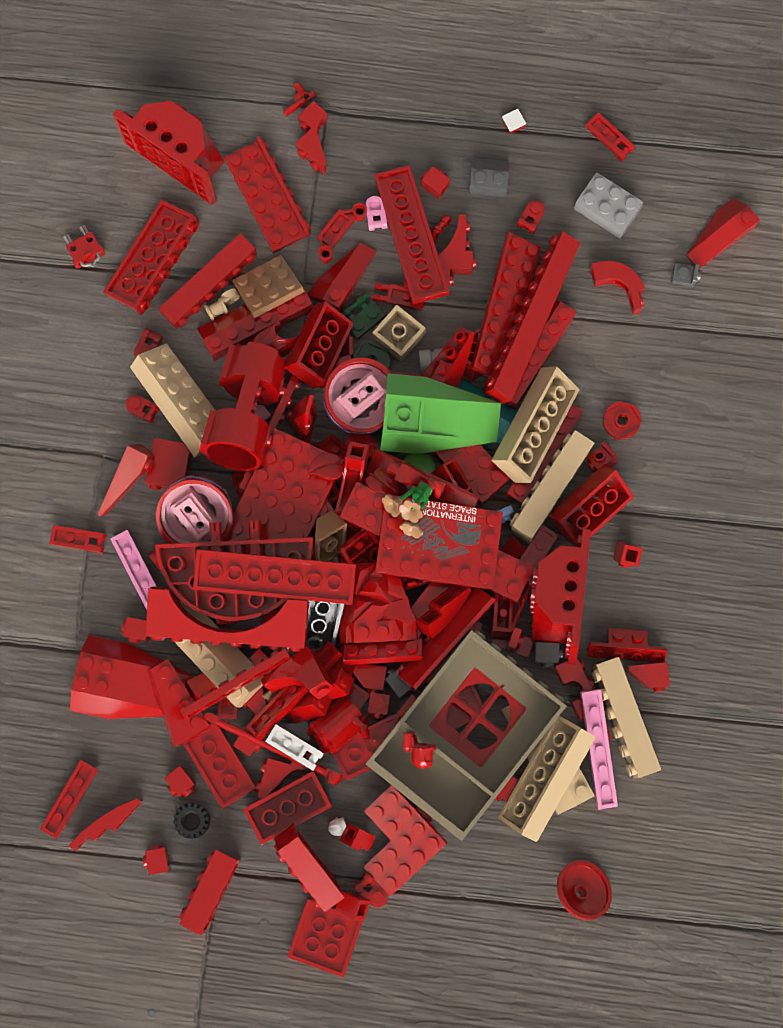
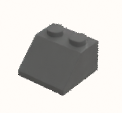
M473 158L469 194L506 197L509 161Z

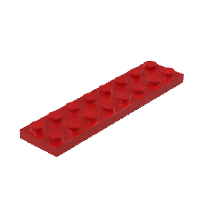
M410 165L374 174L412 303L417 304L450 295Z
M511 232L505 235L470 368L489 377L493 374L495 362L501 356V348L508 340L507 334L515 324L514 319L521 311V303L529 293L528 287L533 280L541 246Z
M197 550L193 590L353 605L356 565Z
M474 684L459 692V697L475 710H479L483 705ZM453 702L449 705L446 723L452 728L457 729L471 721V715ZM394 714L369 726L370 736L368 738L355 734L336 753H333L345 781L371 770L366 765V762L398 723V714Z

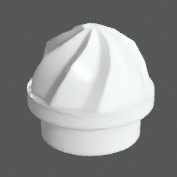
M335 817L330 822L328 829L332 835L342 836L346 828L344 818L338 819V817Z

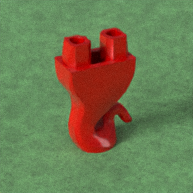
M391 461L386 471L395 476V481L411 487H417L421 482L428 484L432 488V494L437 500L441 498L447 485L444 481L431 478L409 462Z

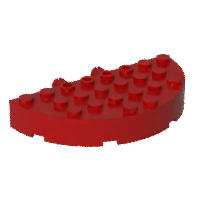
M252 520L248 521L249 539L245 541L222 540V522H210V540L208 542L156 544L155 551L159 568L167 585L183 603L193 610L215 619L239 621L266 615L285 604L287 598L193 590L197 550L313 560L315 538L263 540L261 538V520H255V525Z

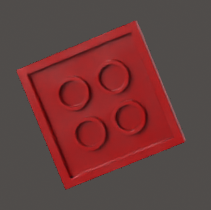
M307 899L287 958L344 978L363 920L351 919L336 911L335 908H330L324 912L321 907L317 908L312 900Z

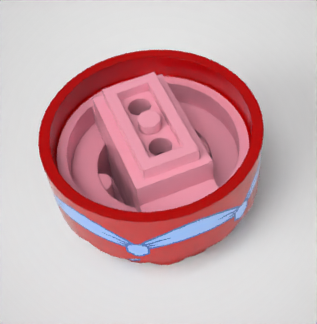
M368 358L350 359L337 366L330 374L323 393L324 409L332 423L340 430L354 435H367L381 429L384 421L387 373L392 374L391 371L380 362ZM366 387H369L372 392H367ZM356 398L358 404H353L351 399Z
M189 475L175 480L166 488L157 505L156 524L161 536L168 544L208 542L210 540V522H222V540H225L232 526L233 506L231 498L219 482L207 476ZM186 506H190L192 510L188 511ZM201 521L204 525L200 526L197 522Z

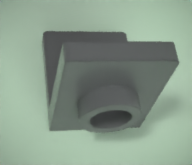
M308 721L297 724H279V727L302 741L311 740L310 736L306 733V730L309 728Z

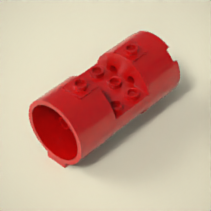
M248 342L247 345L243 346L240 344H230L218 385L224 387L231 396L238 399L236 408H223L217 411L210 410L199 452L204 453L209 460L221 467L235 471L255 470L261 464L265 446H270L273 436L269 434L271 427H269L264 419L255 414L257 405H269L278 402L279 396L283 397L286 385H283L287 370L284 368L287 359L278 355L279 351L275 348L257 342Z

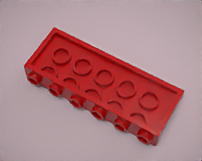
M260 136L256 137V142L225 156L224 160L274 254L309 237V229L311 228L307 219H303L300 215L302 210L298 203H294L292 199L294 195L291 188H286L284 184L286 180L283 173L277 171L276 166L278 165L274 156L270 157L267 152L269 147L266 141H262Z
M161 199L103 293L134 309L139 315H143L148 310L153 297L158 294L164 280L168 278L170 270L178 262L180 254L187 248L192 235L197 232L200 223L196 217Z

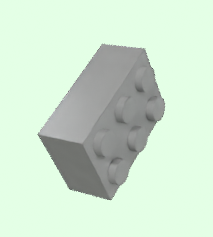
M596 172L577 199L574 210L621 239L641 210L643 201Z

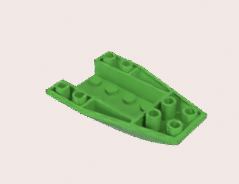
M387 373L381 451L422 454L497 442L501 403L428 377Z

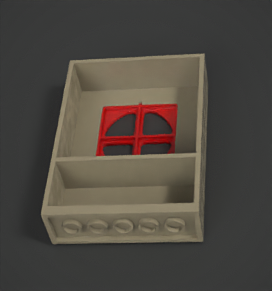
M471 630L366 762L367 766L461 841L566 708V705L563 703L565 700L557 693L551 694L547 691L549 687L540 680L537 682L533 680L531 672L525 668H518L516 666L517 662L509 655L503 656L500 653L501 649L494 643L489 645L484 641L486 637L477 630L475 632ZM479 683L491 685L494 691L479 710H475L459 697V692L470 685ZM499 695H504L507 698L510 707V720L507 729L501 731L485 718V713ZM453 702L471 715V721L455 739L449 735L446 727L447 710ZM478 723H481L498 738L493 745L480 750H469L462 745L465 738ZM407 730L415 731L418 743L436 745V750L433 751L434 763L429 768L420 769L415 767L411 762V750L410 752H405L403 749V733Z

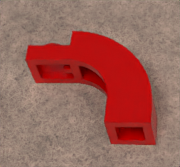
M601 261L592 263L590 273L594 287L605 284H614L621 287L627 294L632 315L640 314L642 307H644L643 297L639 295L643 294L645 287L636 272L619 262Z

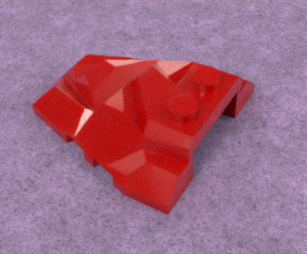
M376 562L355 564L356 575L353 605L344 604L339 624L340 643L418 640L416 616L412 612L409 604L410 600L404 591L401 577L375 573Z

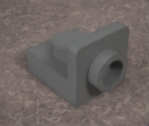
M675 263L671 283L694 287L696 281L699 282L702 271L699 270V264L688 266Z

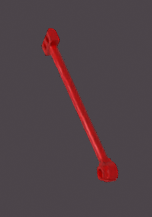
M208 712L205 714L204 717L208 722L304 766L265 742L266 739L263 738L259 741L251 732L229 723ZM315 763L314 771L327 777L326 782L335 786L337 783H340L343 775Z

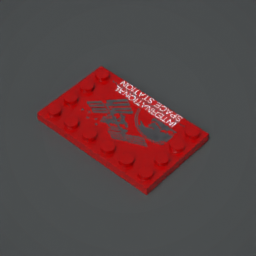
M391 495L392 498H394V499H395L396 497H401V496ZM407 497V498H405V499L402 501L401 504H403L404 501L407 500V499H410V500L413 501V502H415V501H414L413 498ZM428 501L423 509V517L418 520V526L424 534L420 538H414L404 534L403 530L399 528L403 522L411 523V521L403 519L402 512L397 517H393L384 508L375 573L493 590L503 512Z

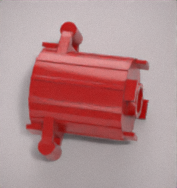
M344 697L332 700L326 715L313 720L306 730L307 735L310 736L312 734L317 743L321 745L319 750L325 755L328 752L331 754L336 753L355 734H359L363 738L370 736L367 727L369 724L367 716L363 717L359 709Z

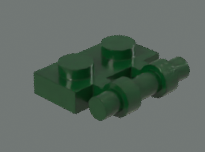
M366 292L361 296H356L354 298L355 301L349 306L343 307L341 309L342 312H340L354 323L350 332L357 340L386 317V314L374 301L369 305L365 303L370 298ZM360 307L362 311L354 316L352 312Z

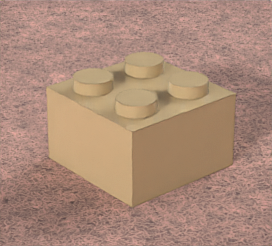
M396 305L372 332L373 340L383 345L389 353L402 362L425 336L426 328Z

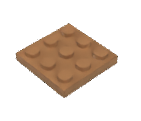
M282 255L232 280L254 318L304 292L302 285Z

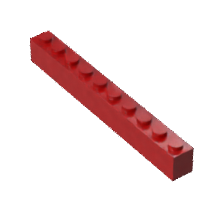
M564 231L557 235L554 234L550 238L549 248L544 252L542 256L543 261L535 271L536 277L528 287L529 293L521 303V311L516 315L514 319L515 324L507 334L508 340L500 350L501 356L493 366V374L486 381L487 387L484 393L501 404L512 401L581 244Z

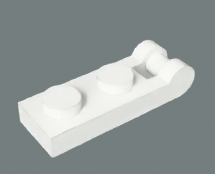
M275 725L265 741L312 771L316 767L315 763L318 758L321 759L323 756L321 751L278 725ZM307 751L312 753L309 760L303 758Z

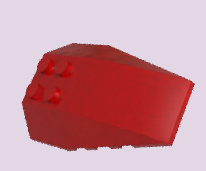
M88 635L80 651L71 688L70 711L106 719L163 717L148 673V669L162 660L128 643ZM173 666L184 686L188 680L195 677Z

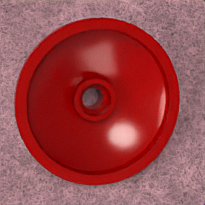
M577 860L567 864L560 871L557 878V893L562 905L570 914L582 920H594L607 912L612 901V889L607 876L598 866L588 861Z

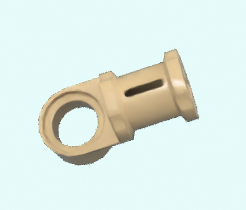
M235 288L224 292L217 302L209 306L205 305L204 308L211 321L222 313H228L226 306L239 300L240 295Z

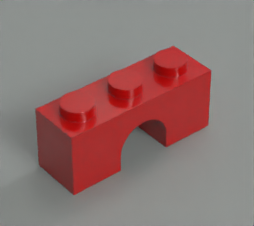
M577 659L576 665L568 664V661L554 667L562 686L567 683H575L580 687L581 692L594 688L590 677L586 678L584 671L586 668L582 660ZM580 696L578 700L571 703L579 721L584 719Z

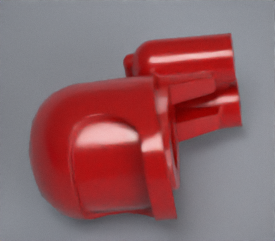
M413 730L404 732L403 749L405 752H410L411 750V762L413 765L420 769L432 766L434 763L433 751L436 750V745L418 743L417 736Z

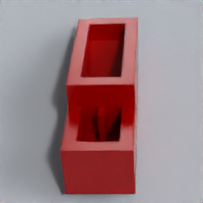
M453 585L430 601L429 606L431 609L416 619L420 632L430 638H434L460 611L471 592L470 587Z

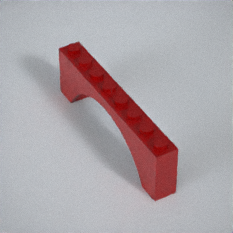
M152 586L148 588L145 636H150L151 640L171 638L172 642H183V639L190 640V643L201 644L202 641H210L211 645H222V642L230 643V646L241 647L242 644H250V648H262V645L269 646V649L281 650V647H288L289 651L299 652L307 645L309 601L287 599L281 610L263 624L243 630H225L204 624L189 614L170 588Z

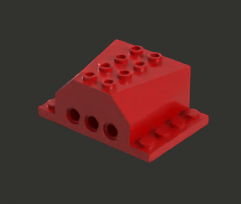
M172 101L144 104L134 118L128 112L116 109L113 116L123 141L128 147L210 205L215 203V191L210 179L224 163V160L197 115L189 114L184 106L179 103L175 104Z
M583 529L582 535H578L577 547L560 546L539 562L538 569L534 568L531 591L530 616H533L531 641L566 645L565 658H568V664L576 665L580 641L591 534L589 529Z

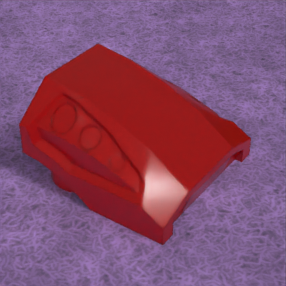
M361 529L344 542L338 550L346 564L374 563L377 559L379 540L376 535Z

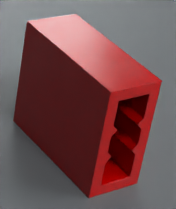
M153 438L151 452L154 454L152 458L153 465L146 473L145 484L151 490L160 491L161 488L166 489L175 480L188 476L192 453L185 443Z

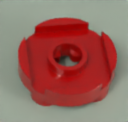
M615 402L607 408L603 416L604 429L615 440L629 439L638 432L641 426V414L637 407L631 403ZM619 416L627 419L625 421L626 425L618 424Z

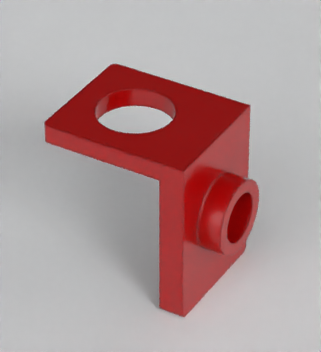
M514 536L500 549V551L517 559L526 550Z

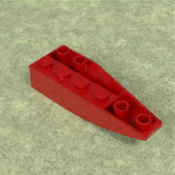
M460 327L421 376L458 388L475 333Z

